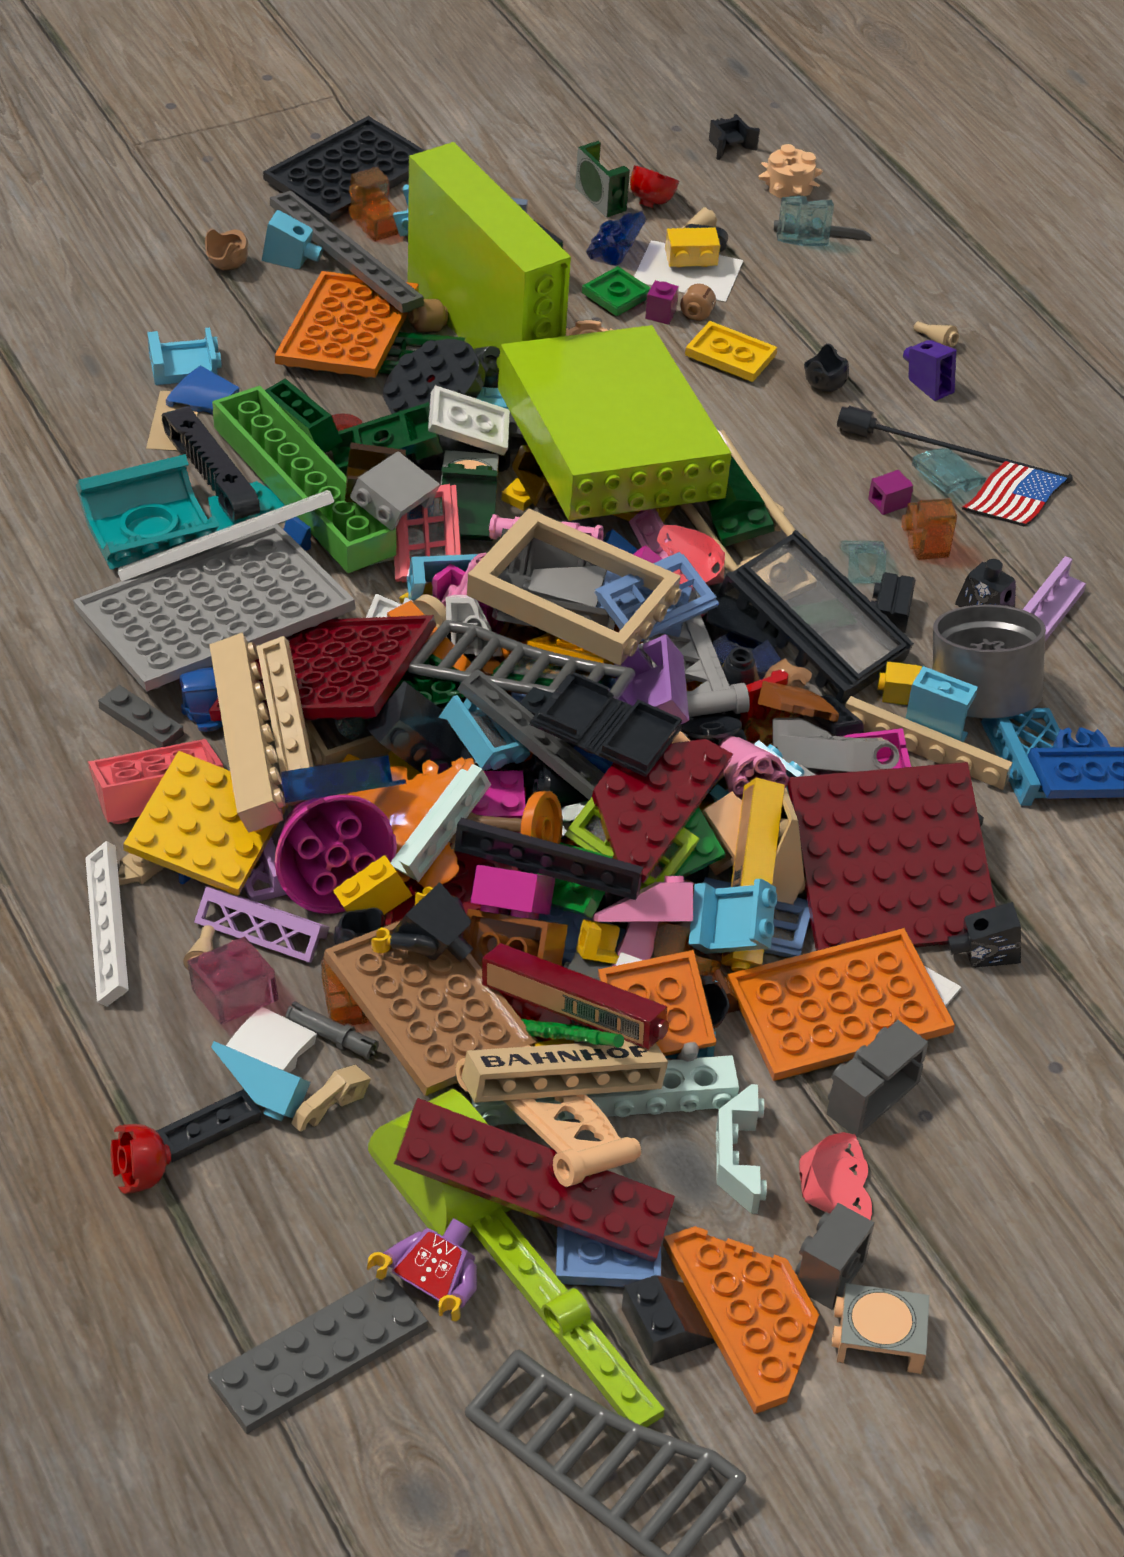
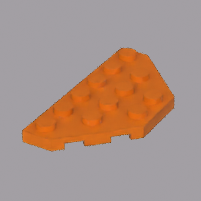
M696 1226L664 1236V1248L754 1414L787 1403L819 1317L816 1308L788 1259L777 1255L771 1258L754 1252V1247L730 1238L727 1241L708 1235L707 1230Z

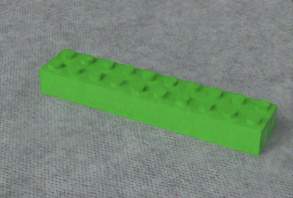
M260 385L212 401L214 428L285 506L326 490L331 491L334 503L296 517L311 527V534L347 573L396 556V528L390 530L357 503L345 502L347 476Z

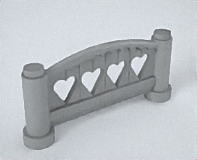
M691 586L692 591L689 602L700 597L693 586ZM701 615L683 622L680 637L667 635L670 639L686 642L687 644L681 647L679 651L682 653L684 660L695 662L685 670V678L703 682L695 690L687 691L689 717L733 711L735 714L749 711L750 703L747 687L744 683L729 686ZM656 634L646 640H643V644L652 641L658 637H661L665 634ZM645 652L646 657H647V659L649 660V662H650L654 667H657V665L653 662V660H652V659L648 656V654Z

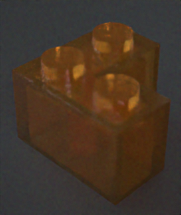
M378 167L351 174V185L349 186L351 195L349 212L351 218L357 221L364 233H367L374 242L398 235L399 232L393 213L399 211L389 201V179Z
M950 498L920 500L918 503H908L906 515L902 516V528L908 533L909 547L914 549L917 560L949 558L957 521V514Z

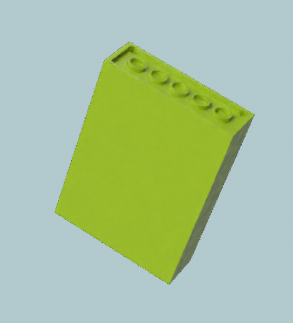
M455 142L410 155L408 282L419 284V293L424 296V299H438L442 302L443 306L448 310V321L446 324L459 337H465V342L470 344L472 348L495 346L500 350L501 344L566 336L571 256ZM500 354L496 362L498 368L500 364Z
M652 325L501 344L498 390L569 521L726 498L732 453Z

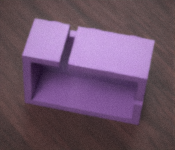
M665 634L643 644L644 651L657 667H654L639 648H637L632 657L628 656L621 664L623 667L634 669L635 677L619 700L631 706L637 700H641L681 718V724L689 721L684 658L682 653Z

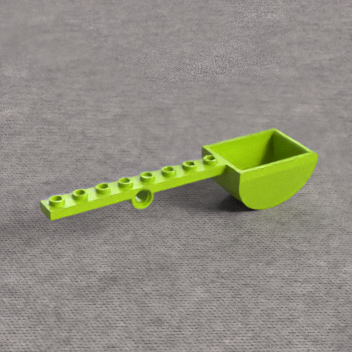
M450 1089L428 1101L487 1124L474 1106L455 1089ZM412 1110L376 1129L368 1143V1151L371 1157L424 1224L441 1236L444 1235L453 1218L471 1228L470 1232L474 1233L619 1415L644 1427H648L663 1418L665 1411L663 1406L591 1319V1311L584 1296L575 1288L566 1289L505 1214L511 1208L395 1165L394 1161Z

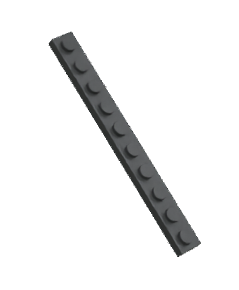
M288 191L270 197V206L274 210H280L311 227L313 230L312 240L401 313L410 312L415 308L424 306V296L295 193Z

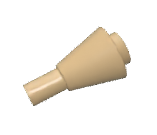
M703 207L686 225L699 224L716 227L717 218L712 210Z
M919 321L914 325V331L925 334L931 340L952 348L958 342L959 333L956 326L928 325Z
M205 925L200 938L185 955L183 963L189 972L196 975H207L214 970L215 959L212 942L215 933L214 927Z

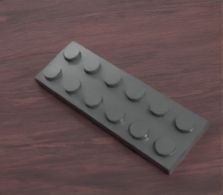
M388 1271L384 1279L375 1278L208 1374V1382L244 1432L248 1434L428 1329V1320Z

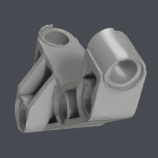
M800 717L773 719V746L778 747V750L783 755L782 759L788 763L794 761L812 773L822 769L847 772L891 769L899 761L900 755L896 746L883 738L832 736L827 730ZM882 747H889L891 750L889 759L884 762L878 761L876 757L878 750Z

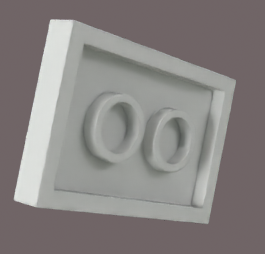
M435 385L431 391L428 431L504 455L508 449L510 410Z

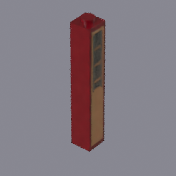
M502 943L482 958V985L602 1032L621 1034L625 1041L648 1050L657 1041L662 1040L668 1032L667 1006Z

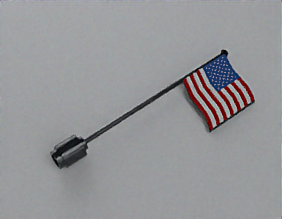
M850 405L848 408L842 406L838 417L837 427L842 428L844 432L867 437L868 433L873 434L874 430L878 429L1003 463L988 477L977 495L964 505L962 510L1024 527L1039 515L1050 496L1065 482L1071 483L1073 480V476L1070 473L1069 475L1057 473L876 424L877 418H874V412Z

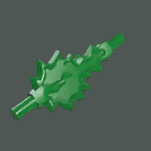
M521 1019L526 1025V1031L532 1037H550L554 1040L564 1038L566 1040L585 1041L595 1045L617 1048L622 1047L624 1044L623 1035L592 1030L589 1026L583 1027L575 1024Z

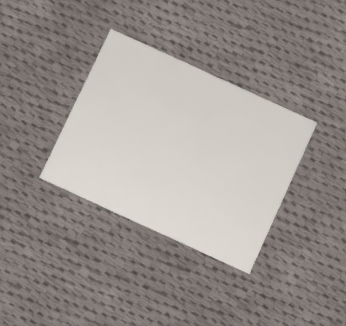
M651 240L634 277L648 285H653L655 280L668 282L669 284L679 286V292L684 293L691 285L697 283L704 284L714 291L716 300L726 302L744 260L719 255L718 266L669 267L665 243Z

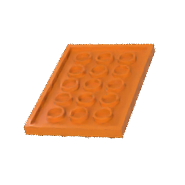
M321 271L274 355L275 364L309 368L315 371L323 370L338 374L359 375L365 378H376L408 312L401 313L356 275ZM406 282L419 292V284Z
M905 928L728 974L727 977L739 1002V1009L773 1081L850 1061L861 1046H868L874 1041L882 1028H889L897 1020L901 1021L925 1040L954 1033L955 1024Z

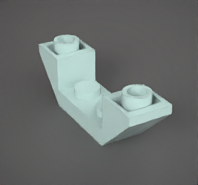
M751 1084L722 1106L718 1111L716 1124L717 1185L752 1214H758L760 1200H766L767 1181L761 1180L760 1166L739 1165V1151H733V1144L738 1143V1130L756 1131L757 1119L764 1117V1098H758V1084Z

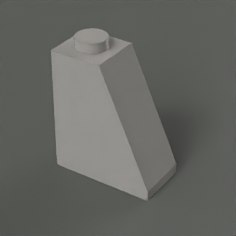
M599 566L534 569L531 580L525 579L522 589L542 598L596 607L598 599L594 592L595 589L602 586L606 569Z

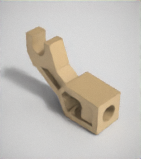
M357 1065L334 1071L326 1084L300 1105L295 1112L291 1124L299 1131L305 1130L308 1122L313 1127L317 1126L328 1108L337 1102L342 1107L364 1098L371 1078Z

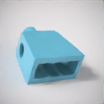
M277 210L267 226L262 261L300 269L307 258L319 262L323 248L311 243L313 235L311 227Z

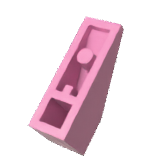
M664 876V882H655L641 889L636 900L625 897L594 913L593 921H693V883L684 882V876Z

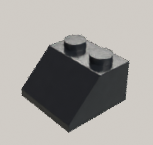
M654 1275L624 1285L622 1311L650 1365L715 1342L684 1283Z

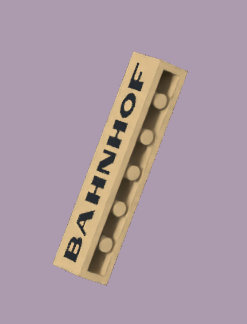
M625 1040L620 1048L591 1043L469 1050L466 1052L461 1079L475 1103L662 1089L668 1061L656 1043L648 1050Z

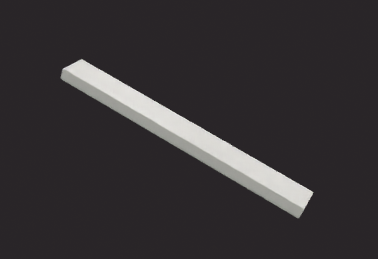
M326 490L122 566L118 570V575L121 582L334 503L331 491Z

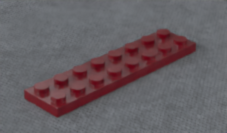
M417 1098L394 1161V1164L651 1262H654L658 1257L675 1198L672 1194L609 1170L586 1176L581 1183L565 1187L559 1183L554 1174L553 1159L557 1154L554 1149Z

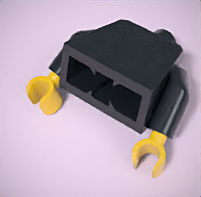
M439 882L434 888L430 886L425 887L423 894L420 892L415 894V906L392 930L394 932L392 935H390L389 930L386 928L377 930L376 938L371 939L372 950L380 954L388 952L390 948L409 950L425 955L431 960H437L448 950L462 962L474 949L461 936L471 924V920L465 913L461 899L451 896Z

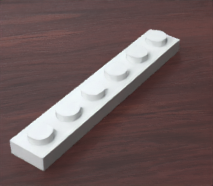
M106 841L86 857L97 1002L107 1007L123 996L129 988L116 846Z

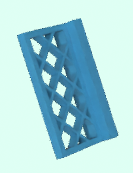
M1033 708L1025 713L1004 718H983L981 721L982 726L996 755L1013 762L1009 782L1020 805L1031 806L1035 798H1047L1040 787L1041 783L1027 756L1031 748L1053 747L1042 740L1045 736L1055 741L1060 730L1050 708ZM1032 718H1043L1047 726L1041 725L1032 720ZM1009 719H1014L1022 723V725L1018 727L1011 723ZM1027 726L1040 733V735L1036 737L1025 731L1024 728ZM1018 737L1031 743L1032 746L1030 748L1025 746Z

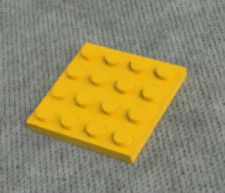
M178 751L125 840L123 848L128 853L239 896L279 822L248 833L237 814L230 771ZM285 799L286 806L282 807L283 815H284V813H285L287 807L289 806V804L286 802V799Z

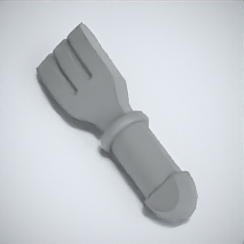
M685 1043L676 1060L693 1061L698 1058L699 1047L697 1043Z

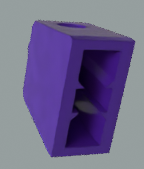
M926 340L915 346H909L904 350L903 359L909 362V380L927 396L937 401L955 393L956 349L932 340Z

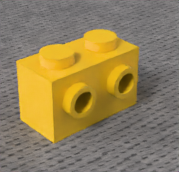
M716 227L667 229L665 252L669 267L718 266L720 243Z
M386 855L372 862L368 867L347 879L333 890L347 912L374 907L380 909L384 915L413 896Z

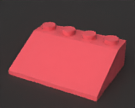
M206 739L88 761L102 812L107 822L114 824L127 823L131 820L130 818L141 815L178 751L224 768L223 763Z

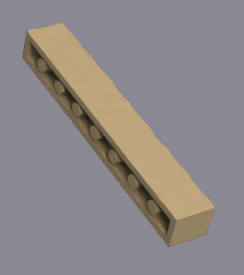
M242 632L209 644L237 814L248 833L283 821L282 807L286 806L282 791L278 788V785L282 784L281 777L277 768L274 767V764L278 762L276 752L273 746L270 745V742L274 741L270 726L266 724V721L270 720V715L265 703L262 702L266 699V694L262 684L259 682L260 679H263L260 667L255 662L256 659H259L255 644L253 642L248 643Z

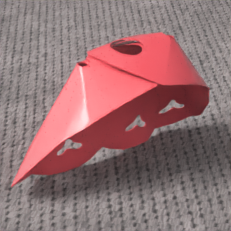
M664 525L661 528L657 542L668 556L678 552L682 555L684 554L708 586L723 582L725 552H723L713 538L699 531L677 525ZM667 533H668V535H669L671 541H668L667 543H665V539H667ZM719 563L720 570L714 574L713 568ZM679 569L674 571L675 574L681 576L680 584L688 581L684 574H680L681 571Z
M841 1132L829 1135L801 1156L799 1175L802 1197H805L806 1203L828 1213H831L837 1203H840L871 1220V1198L863 1187L868 1176V1165L863 1157L861 1146L855 1134ZM848 1144H851L850 1150L854 1154L853 1157L848 1152H845ZM855 1164L857 1165V1167L855 1168L857 1175H854V1173L849 1169L853 1167ZM857 1197L860 1199L859 1206L861 1210L852 1205Z

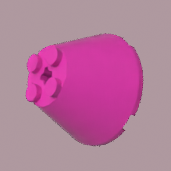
M334 795L303 801L296 804L288 814L277 844L275 869L278 881L292 901L304 909L325 914L344 912L346 910L333 890L384 855L391 862L396 856V836L393 834L387 816L375 804L364 798L353 795Z

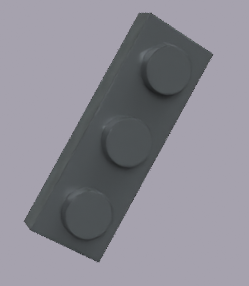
M118 685L98 700L99 709L158 748L170 746L184 735L182 725L121 685Z

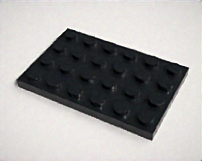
M367 116L263 171V180L284 193L292 191L331 222L409 179V156L426 150Z

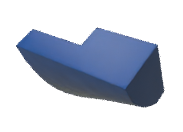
M200 365L172 390L166 398V405L174 407L175 403L190 405L192 411H205L213 415L212 401L239 393V387Z

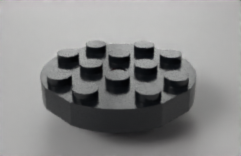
M458 339L430 340L425 342L421 348L400 358L399 363L391 371L385 382L383 398L391 414L427 402L430 403L431 391L435 385L476 399L484 385L485 369L476 352L467 342Z

